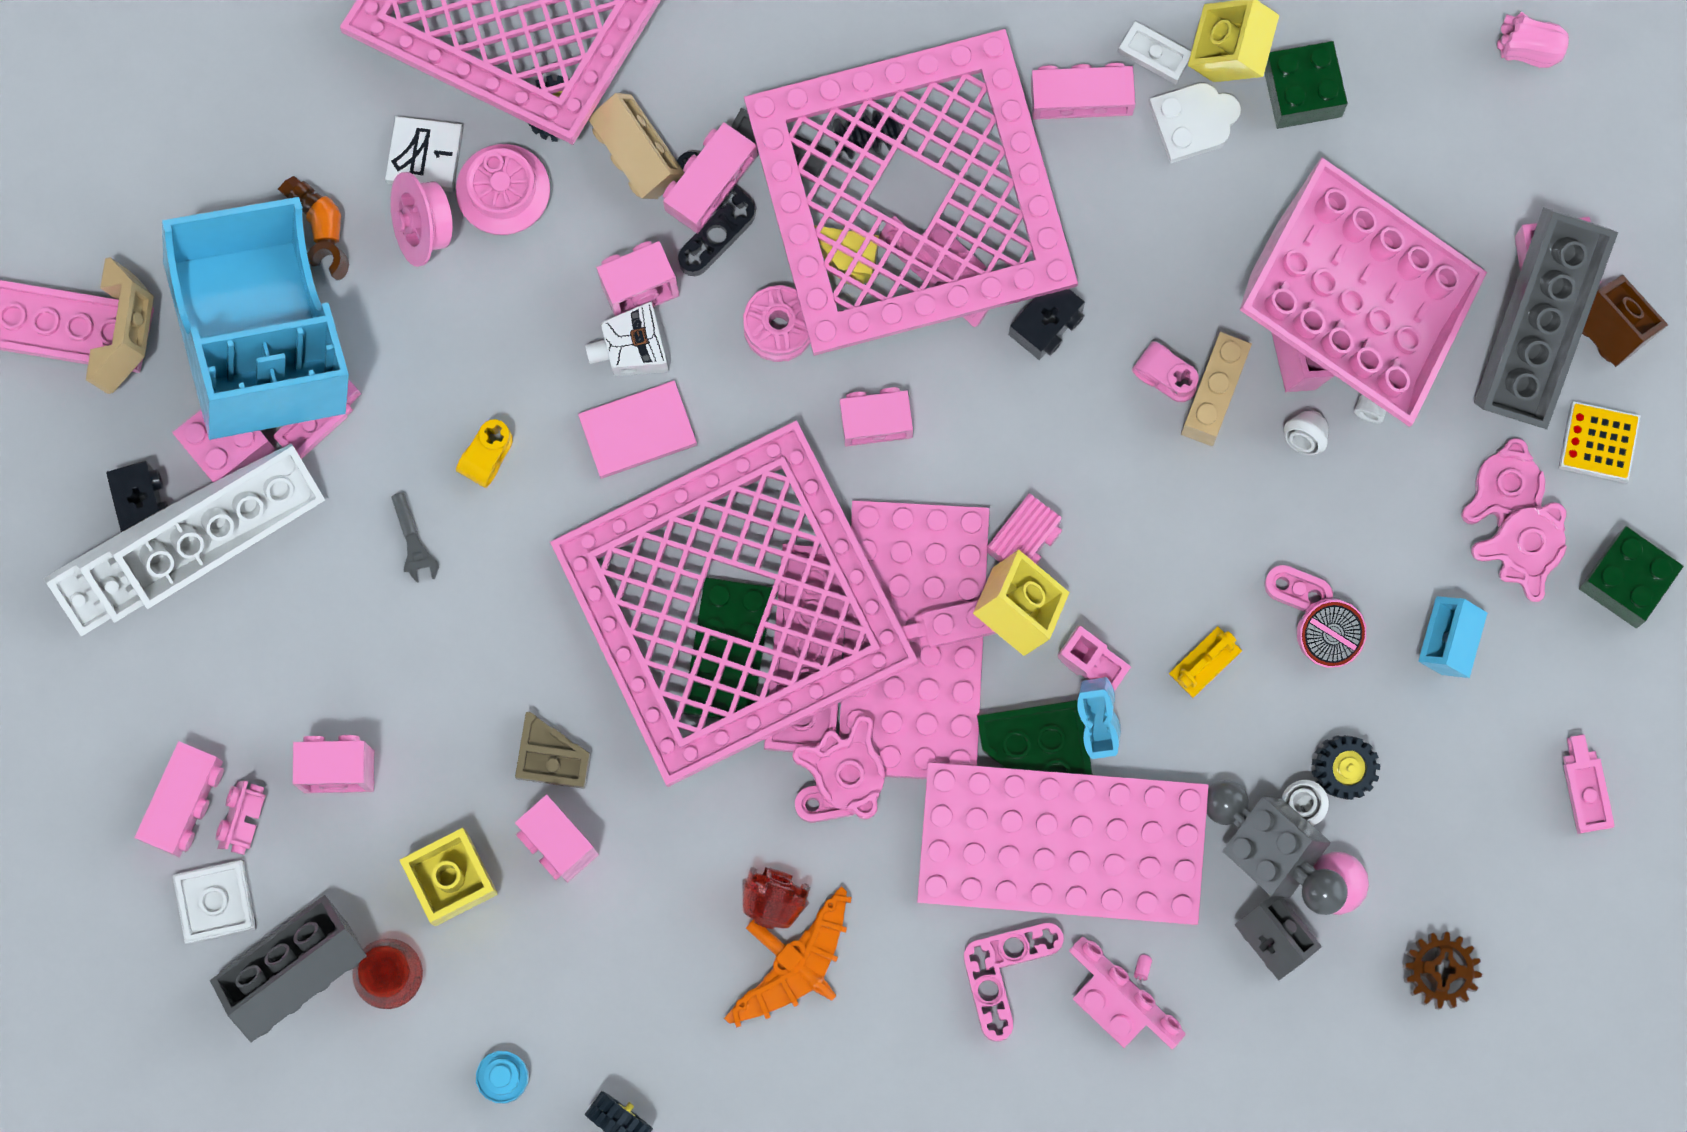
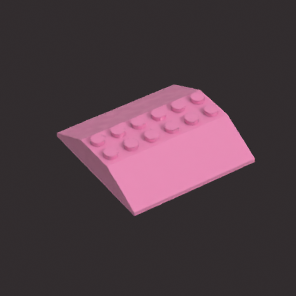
M1322 157L1277 223L1253 268L1240 311L1410 427L1413 425L1487 272Z

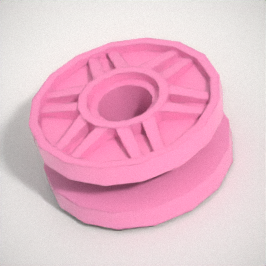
M784 285L768 286L756 292L748 301L743 314L744 336L751 350L758 356L773 362L790 361L800 356L810 345V340L796 289ZM776 318H782L787 321L788 325L783 329H774L770 322Z

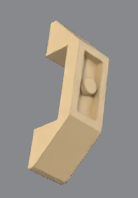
M109 257L105 258L100 289L119 300L112 345L90 349L86 381L107 394L114 393L145 357L154 299L153 294L131 271Z

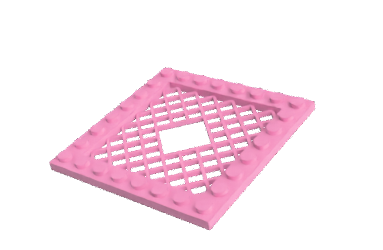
M356 0L340 25V29L347 36L573 145L661 0H614L596 6L594 0H589L591 8L574 13L569 0H538L498 12L496 1L490 0L494 13L479 18L475 17L472 5L489 0H462L448 5L446 0H441V7L424 11L422 1L416 0L420 13L401 18L398 4L412 0ZM565 1L568 14L550 19L547 6ZM468 7L471 20L453 25L449 12ZM542 7L546 21L527 26L524 12ZM613 9L602 26L598 13ZM393 10L395 11L397 19L390 16ZM445 13L448 27L430 32L426 18ZM519 14L523 27L504 32L501 19ZM594 15L597 28L579 33L576 19ZM422 20L425 33L408 24ZM496 21L500 34L482 39L478 26ZM571 21L575 35L556 40L553 26ZM473 27L477 41L459 45L455 32ZM548 28L552 41L533 46L530 33ZM451 34L454 47L437 39V37ZM525 34L529 48L511 53L507 39ZM596 36L585 53L582 40ZM502 41L506 54L488 59L484 46ZM577 42L581 55L562 60L559 47ZM480 48L483 61L465 51ZM554 48L558 62L540 67L536 53ZM531 55L535 69L517 73L513 60ZM509 62L512 75L494 65ZM580 63L570 80H568L565 67ZM560 69L564 83L546 88L542 74ZM538 76L541 89L523 79ZM563 91L559 97L553 95V93Z
M1006 29L744 97L814 356L1078 286ZM981 73L984 83L971 75ZM960 78L953 92L939 85L940 83ZM965 81L981 88L974 103L957 95ZM927 87L920 100L906 93ZM933 89L949 97L941 112L925 104ZM986 92L993 114L978 106ZM894 96L887 109L874 102L875 100ZM900 97L916 105L908 120L892 112ZM954 100L970 109L962 123L946 115ZM862 104L855 117L840 110ZM868 106L884 114L875 129L860 121ZM921 109L937 117L929 132L913 124ZM974 112L991 120L982 135L967 127ZM829 113L822 126L808 119L813 116ZM835 114L851 123L843 137L827 129ZM888 118L904 125L897 140L880 132ZM942 120L958 129L950 144L934 135ZM797 121L789 133L787 123ZM802 123L818 131L810 146L794 138ZM995 123L1002 146L987 138ZM856 126L872 134L864 149L848 141ZM909 129L925 137L917 152L901 144ZM962 132L979 140L971 155L955 147ZM823 134L839 143L831 157L815 149ZM876 138L892 145L885 160L868 152ZM930 140L946 149L938 164L922 155ZM792 144L806 151L799 165H797ZM983 144L1000 152L992 166L975 158ZM844 146L860 154L852 169L835 161ZM897 149L955 181L923 236L865 204ZM951 152L967 160L959 175L942 167ZM811 154L827 163L819 178L803 170ZM1004 155L1011 178L996 170ZM864 158L881 166L872 181L856 172ZM971 164L988 172L980 187L964 179ZM832 166L848 174L840 189L823 181ZM992 175L1008 183L1001 198L984 190ZM801 176L815 183L807 197ZM852 178L869 186L860 201L844 193ZM959 184L976 192L968 207L952 199ZM820 186L836 195L828 209L812 202ZM1013 187L1020 209L1005 202ZM980 196L997 204L989 219L972 210ZM840 198L857 206L848 221L832 213ZM948 204L964 212L956 227L939 219ZM1001 207L1017 215L1010 230L993 222ZM810 208L824 215L816 229ZM861 210L877 218L869 233L853 225ZM968 216L985 224L977 239L961 231ZM829 218L844 226L836 242L820 233ZM1022 219L1029 241L1014 234ZM882 221L898 229L890 245L874 236ZM936 224L952 233L944 248L928 240ZM990 227L1006 236L998 251L981 242ZM849 230L866 238L857 253L841 245ZM903 233L919 241L911 256L895 248ZM957 236L973 244L965 259L948 251ZM818 239L832 246L825 261L823 260ZM1010 239L1027 248L1019 262L1002 254ZM870 241L886 250L878 265L862 257ZM924 244L940 253L932 268L916 260ZM977 248L994 256L986 271L970 263ZM837 250L853 258L845 274L829 265ZM1032 251L1034 261L1025 263L1027 257ZM891 253L907 261L899 277L883 268ZM945 256L961 265L953 280L937 272ZM999 259L1011 266L992 271ZM858 262L874 270L866 285L850 277ZM912 265L928 273L920 289L903 280ZM965 268L978 274L977 276L959 280ZM827 271L841 278L834 293L831 289ZM879 273L895 282L887 297L871 289ZM933 276L946 283L927 288ZM846 282L862 290L854 306L838 297ZM900 285L912 291V293L893 297ZM867 294L880 300L860 306ZM836 303L846 308L847 310L838 312Z
M797 420L550 542L667 787L918 664V660ZM783 469L786 476L774 472ZM767 477L784 482L779 499L762 494ZM760 480L756 492L744 488ZM790 485L801 506L785 501ZM736 493L753 498L748 514L731 509ZM729 495L725 507L713 504V502ZM759 500L776 505L771 522L754 517ZM782 507L799 512L794 529L776 524ZM706 508L723 513L717 530L700 525ZM698 510L694 522L681 519ZM728 515L746 520L740 537L723 532ZM805 515L816 536L799 531ZM751 522L768 527L763 544L746 539ZM675 523L692 528L686 545L669 540ZM667 526L663 538L650 534ZM698 530L714 535L709 552L692 547ZM774 530L791 535L786 552L769 547ZM720 537L737 543L732 559L715 555ZM797 537L814 542L809 559L791 554ZM644 538L661 543L655 560L638 555ZM636 541L632 553L620 549ZM743 545L760 550L755 567L737 562ZM820 545L831 566L814 561ZM666 546L683 550L678 568L661 563ZM766 552L783 557L778 574L760 569ZM689 553L706 558L701 575L683 570ZM613 554L630 559L624 576L607 571ZM605 556L601 567L598 562V559ZM789 559L806 565L801 582L783 576ZM712 560L775 580L753 643L690 623ZM635 561L652 566L647 583L630 578ZM812 567L829 572L824 589L806 584ZM658 568L675 573L670 590L653 585ZM681 575L698 581L692 598L675 592ZM835 575L846 596L829 591ZM606 577L621 581L616 597ZM781 582L798 587L793 604L775 599ZM627 583L644 588L638 606L622 601ZM804 590L821 595L816 612L798 607ZM650 591L667 596L661 613L644 608ZM827 597L845 602L839 619L821 614ZM673 598L690 603L684 620L667 615ZM773 605L790 610L785 627L767 622ZM850 605L861 627L845 622ZM620 606L636 611L631 627H629ZM796 612L813 617L808 635L790 630ZM642 613L659 619L653 636L636 631ZM819 620L837 625L831 642L813 637ZM665 621L682 626L676 643L659 638ZM842 627L860 633L854 650L837 645ZM688 628L705 634L699 651L682 646ZM765 628L782 633L776 650L759 645ZM788 635L805 640L799 658L782 653ZM866 635L871 646L860 650ZM710 636L728 641L722 658L705 653ZM635 637L650 641L645 658ZM733 643L751 648L745 666L728 661ZM811 643L828 648L823 665L805 660ZM656 644L673 649L668 666L650 661ZM834 650L850 655L829 666ZM679 651L697 656L690 674L674 669ZM756 651L774 656L768 673L751 668ZM702 658L719 664L714 681L696 676ZM780 658L797 663L791 681L774 676ZM725 666L743 671L737 689L720 684ZM803 666L819 670L798 681ZM649 667L665 672L660 688ZM671 674L688 679L682 697L665 691ZM748 674L766 679L760 696L742 691ZM694 681L711 687L706 704L688 699ZM771 681L788 686L766 697ZM717 689L734 694L729 712L711 707ZM740 696L756 701L735 712ZM664 697L680 702L675 718H673ZM686 705L703 710L697 727L680 722ZM709 712L725 717L703 728ZM679 728L693 732V734L683 738Z

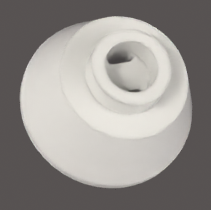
M1304 411L1285 424V439L1295 451L1304 455H1315L1322 453L1326 449L1329 426L1320 413Z
M1296 781L1289 785L1282 795V799L1312 826L1321 822L1327 814L1329 807L1327 793L1314 781Z

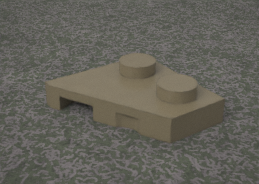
M526 712L515 778L518 780L585 789L590 753L537 718L533 713Z

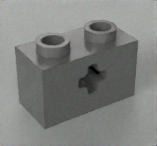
M1270 896L1234 924L1278 981L1322 947L1283 897Z

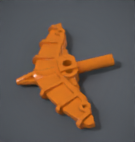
M842 886L825 902L824 906L817 913L816 920L808 930L804 931L798 941H792L785 945L756 918L749 923L746 929L777 957L773 963V969L763 977L764 980L756 988L748 991L739 999L733 1009L725 1016L724 1019L729 1024L735 1023L737 1028L741 1027L740 1021L762 1015L765 1016V1019L771 1018L770 1012L787 1006L790 1003L794 1007L799 1005L797 999L812 990L831 1001L834 1000L836 994L824 979L830 962H836L838 959L834 953L840 932L846 933L847 927L842 926L846 903H851L852 897H847V891Z

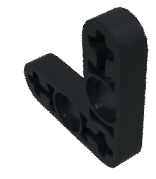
M685 152L679 156L677 162L682 170L685 166L684 164L692 155H699L697 152ZM736 186L733 187L716 209V213L707 221L700 232L696 233L679 251L678 261L680 269L688 276L695 277L703 274L753 223L755 219L754 204ZM732 194L734 195L731 198L732 203L737 208L747 207V217L738 216L736 219L734 218V210L727 203ZM713 228H721L726 232V239L720 244H713L707 239L709 231ZM702 241L706 249L699 256L701 264L697 266L695 263H692L688 266L687 255L689 253L692 256L697 255L701 251V245L698 242Z

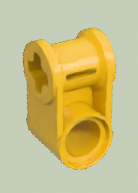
M497 419L485 422L470 446L462 454L456 466V472L487 488L498 473L500 465L513 443V437L507 425ZM500 431L503 440L501 442L495 440L492 444L489 435L491 433L497 435Z

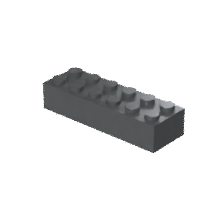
M1543 207L1474 401L1477 406L1495 414L1548 429L1617 238V231Z

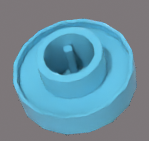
M496 1051L487 1055L480 1062L476 1071V1084L479 1092L486 1099L494 1103L507 1104L517 1100L525 1092L528 1085L529 1072L526 1064L519 1056L508 1051Z

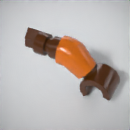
M295 176L286 179L278 190L288 199L300 198L302 212L306 214V220L311 224L313 240L316 244L307 253L309 264L312 267L320 266L322 258L333 255V262L329 267V272L334 279H343L348 272L349 261L345 253L335 245V243L339 242L342 217L337 205L328 196L323 197L319 193H314V188L306 181L300 182Z

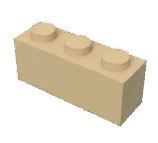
M615 93L593 112L588 119L593 126L592 132L598 141L606 145L612 154L610 156L611 161L619 170L625 173L630 181L628 183L630 189L642 199H658L664 194L671 182H678L683 176L684 171L631 94Z
M1222 332L1219 333L1181 435L1213 447L1252 343Z

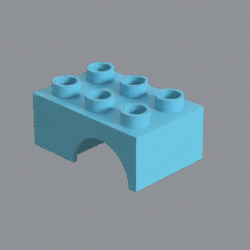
M294 197L162 220L163 265L209 440L346 414L349 374L329 302L321 304L313 282L304 238L300 198Z

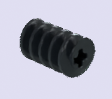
M874 110L871 121L865 113H863L860 121L875 129L882 115L879 111ZM888 118L880 132L896 140L903 129V125ZM834 119L833 133L843 137L851 123L846 120L844 127L839 119ZM856 126L848 141L864 149L872 134ZM904 137V139H903V141L901 142V144H903V145L906 146L905 137ZM876 138L872 145L875 153H879L880 144L884 142L879 138ZM884 142L885 145H886V147H887L888 150L890 151L891 148H892V145H890V144ZM844 146L841 151H845L849 159H853L854 151Z

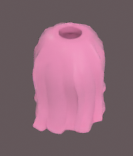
M1523 12L1515 17L1506 14L1503 21L1504 24L1501 26L1503 36L1501 40L1497 41V49L1501 50V58H1505L1507 61H1522L1539 68H1549L1563 60L1568 48L1569 36L1560 25L1534 20Z

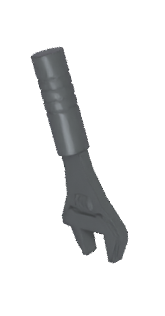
M395 494L391 498L407 542V558L404 572H409L411 577L418 583L416 570L430 567L432 579H435L439 563L425 550L419 541L405 494Z

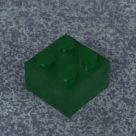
M1334 41L1269 53L1264 74L1277 129L1343 116L1348 102Z
M1625 526L1615 536L1579 590L1637 629L1646 622L1684 566Z

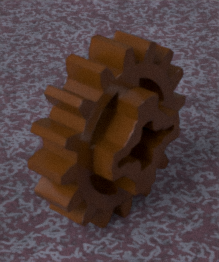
M1444 932L1441 940H1438L1435 933L1429 934L1428 944L1422 939L1417 940L1415 943L1419 951L1408 950L1406 954L1413 961L1403 964L1404 969L1411 971V976L1405 978L1404 982L1414 983L1415 985L1410 994L1412 996L1419 993L1424 995L1421 1003L1424 1006L1431 1000H1434L1435 1009L1437 1010L1442 1009L1444 1001L1447 1002L1450 1009L1457 1007L1456 998L1463 1003L1469 1001L1470 999L1466 991L1476 992L1478 987L1472 980L1482 977V973L1474 971V966L1481 962L1480 958L1471 959L1469 955L1474 950V947L1463 948L1461 946L1463 937L1461 936L1457 937L1454 941H1450L1449 932ZM1437 948L1435 958L1431 961H1421L1430 949ZM1453 951L1461 958L1464 965H1459L1455 960ZM1442 962L1444 963V968L1450 970V974L1443 977V979H1441V973L1435 972V967L1441 965ZM1421 976H1425L1431 983V990L1423 983ZM1453 981H1463L1459 989L1448 994L1450 984Z

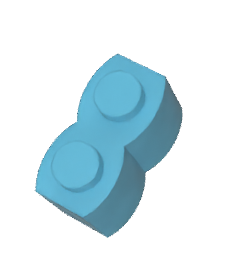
M1107 677L1083 680L1078 696V713L1085 724L1084 746L1091 759L1116 756L1119 748L1121 727L1118 717L1113 711L1115 703L1114 689Z

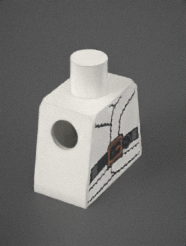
M652 302L602 322L601 327L605 340L585 345L589 363L594 364L610 360L614 376L664 373L669 371Z

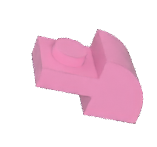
M1082 626L1076 627L1058 654L1060 661L1076 675H1082L1087 680L1107 677L1114 691L1131 668L1129 664L1108 650L1105 643Z

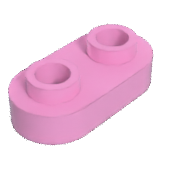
M1280 565L1274 567L1265 579V590L1272 599L1303 612L1311 604H1314L1308 599V594L1311 592L1317 593L1320 600L1333 598L1332 588L1326 581L1290 566ZM1279 579L1285 580L1288 588L1286 590L1278 589L1276 581Z
M817 785L802 789L795 799L797 815L809 823L855 815L853 812L838 809L826 802L817 789ZM809 800H816L819 803V808L816 811L811 812L806 809V803Z

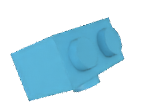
M1436 596L1418 662L1441 675L1470 678L1488 613L1463 598Z

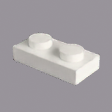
M1136 21L1118 49V53L1175 85L1186 69L1191 55V51Z

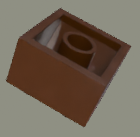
M1621 275L1597 291L1582 334L1593 341L1598 347L1600 355L1606 361L1611 362L1617 367L1665 329L1668 324L1628 279Z

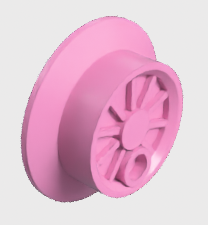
M510 144L492 145L476 152L463 165L456 182V198L464 217L479 230L494 235H510L529 228L545 211L550 196L548 174L541 161L530 151Z
M410 172L399 173L394 179L391 190L393 228L404 257L413 266L420 267L429 261L433 250L447 248L450 244L452 237L451 209L444 190L437 182L420 183Z

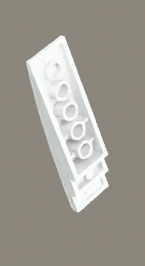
M289 444L155 513L43 579L80 636H83L109 619H112L115 623L143 605L147 609L151 608L322 503L325 499L292 444Z

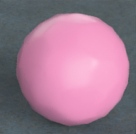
M1331 852L1322 855L1313 866L1316 870H1333L1341 875L1346 882L1348 888L1347 900L1339 911L1333 913L1334 915L1352 912L1362 904L1369 888L1368 874L1363 865L1354 856L1345 852Z

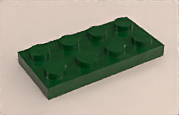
M706 577L697 625L753 643L772 587ZM767 628L763 631L759 643L761 646L765 645ZM696 631L694 650L699 651L704 633ZM710 636L705 653L722 658L728 641ZM733 643L728 661L745 666L751 648ZM756 651L751 668L760 671L763 652ZM692 655L689 674L692 671L697 656ZM702 658L696 676L714 681L719 664ZM725 666L720 684L737 689L743 671ZM748 674L742 691L756 695L759 677ZM694 681L688 699L706 704L711 687ZM717 689L711 707L729 712L734 694ZM740 696L735 712L755 703V701ZM686 705L683 714L701 717L703 710ZM711 712L707 716V718L719 720L725 718Z

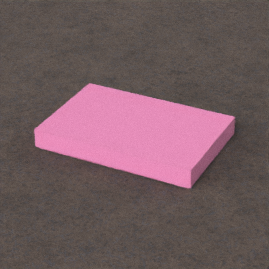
M675 381L578 414L600 479L697 446Z

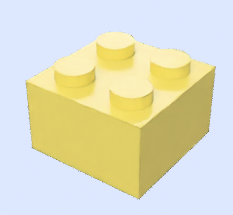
M1233 0L1204 4L1188 66L1212 82L1263 77L1279 15L1258 0Z
M1018 549L992 568L973 614L1025 656L1050 640L1070 592Z
M464 828L399 860L429 922L435 927L498 895L468 832Z

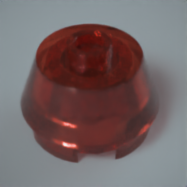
M751 867L747 878L742 880V911L762 927L774 929L775 927L790 928L809 904L807 897L810 887L805 883L800 888L791 881L793 876L785 872L765 867L763 874L757 873L756 868Z
M390 938L374 941L364 948L367 957L361 960L352 972L354 987L358 995L369 1005L380 1009H393L409 1002L418 992L423 977L422 963L415 950L403 941Z

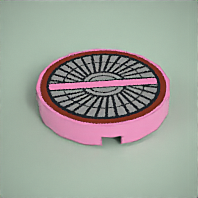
M1337 598L1322 599L1311 604L1305 611L1306 613L1303 615L1302 620L1300 619L1298 623L1297 642L1302 653L1313 663L1326 668L1342 667L1352 662L1362 651L1366 641V624L1362 614L1352 604Z

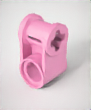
M1152 341L1132 368V372L1140 380L1155 387L1176 402L1189 401L1196 393L1198 384L1196 369L1175 356L1160 343ZM1188 380V385L1183 384L1181 387L1176 385L1177 381Z

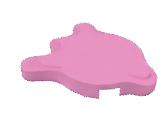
M1519 438L1510 439L1502 450L1484 461L1477 473L1475 497L1461 513L1463 521L1473 525L1488 515L1494 514L1497 517V526L1499 528L1501 523L1511 513L1523 508L1541 507L1545 492V477L1543 471H1540L1534 463L1526 442Z
M1554 502L1548 503L1543 507L1519 509L1511 513L1501 523L1497 533L1492 538L1475 543L1471 547V554L1478 561H1502L1503 566L1499 571V578L1504 582L1519 583L1523 588L1525 597L1529 601L1539 602L1545 596L1547 576L1558 566L1565 555L1567 548L1564 533L1566 510L1561 504Z
M868 716L856 718L847 739H841L835 731L829 730L824 734L817 746H799L792 755L797 765L807 769L813 775L817 789L826 802L838 809L853 812L861 819H870L876 814L878 809L877 800L885 779L884 766L880 756L872 746L873 721Z

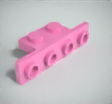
M891 217V219L905 226L897 217ZM886 223L879 235V239L890 245L898 229ZM936 224L928 240L944 248L951 234ZM903 233L895 248L911 256L919 241ZM957 239L954 240L948 250L962 259H965L969 253V250ZM924 244L916 260L932 268L940 253ZM973 255L970 263L985 271L987 267ZM945 256L937 272L953 280L961 265ZM898 257L902 262L907 263V261ZM914 265L910 268L923 281L928 273ZM965 268L959 280L977 276L978 274ZM933 276L928 285L935 287L946 283ZM989 310L964 316L963 318L973 327H976L982 322Z
M1081 937L1073 945L1069 952L1094 975L1073 1000L1108 1034L1125 1048L1147 1025L1171 1049H1174L1186 1035L1180 1023L1173 1016L1165 1014L1155 1004V1000L1148 992L1140 990L1133 984L1123 968L1113 965L1104 956L1102 949L1095 942L1088 941L1085 937Z

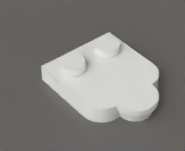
M1206 83L1195 84L1150 98L1149 106L1170 164L1223 147L1228 141L1230 126L1238 120L1241 113L1240 104L1234 96L1225 93L1218 94L1213 86Z

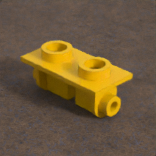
M1216 627L1169 675L1194 698L1242 650L1235 644L1237 640L1229 631L1224 633L1219 627Z

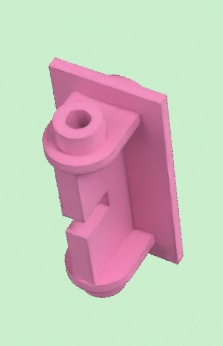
M238 781L236 787L232 786L226 799V806L230 807L226 820H221L216 832V840H219L217 849H228L230 844L233 845L231 852L245 855L246 849H250L256 825L244 821L246 816L259 819L266 797L263 794L264 787L251 784L248 790L246 789L247 781Z

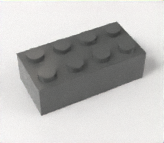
M324 895L213 977L210 982L227 1016L252 1043L258 1037L267 1034L274 1025L289 1014L298 1011L305 1002L317 993L326 990L333 981L345 972L354 969L361 960L367 957V954L348 922Z

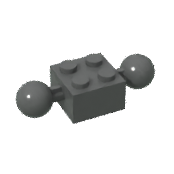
M1222 780L1208 788L1206 813L1208 817L1218 824H1235L1239 828L1222 852L1270 896L1291 897L1301 884L1303 901L1311 911L1320 915H1330L1339 911L1344 906L1348 896V888L1342 876L1333 870H1316L1313 868L1331 842L1282 798L1262 796L1253 810L1250 811L1248 809L1247 793L1238 783Z

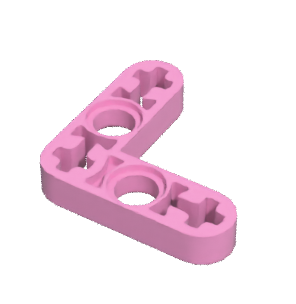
M1043 923L976 940L966 947L964 964L981 1030L989 1040L1001 1042L1007 1039L1013 1030V1019L1000 968L1057 953L1064 942L1063 933L1057 925ZM1043 930H1048L1050 935L1056 934L1057 940L1052 943V949H1047L1045 944H1039L1033 947L1037 953L1029 954V942L1024 934L1032 933V940L1041 938ZM1010 938L1019 939L1024 946L1022 955L1017 958L1008 957L1003 950L1004 943ZM980 947L982 952L989 953V957L984 961L986 971L993 968L995 975H983L976 980L974 979L973 973H980L977 961L971 962L969 956L974 954V948ZM991 981L997 985L999 993L996 999L985 1001L979 996L978 988L982 982ZM1002 1002L1004 1009H997V1014L1000 1021L1006 1020L1007 1026L1002 1029V1035H996L995 1030L989 1031L987 1025L992 1023L991 1012L983 1014L982 1007H993Z

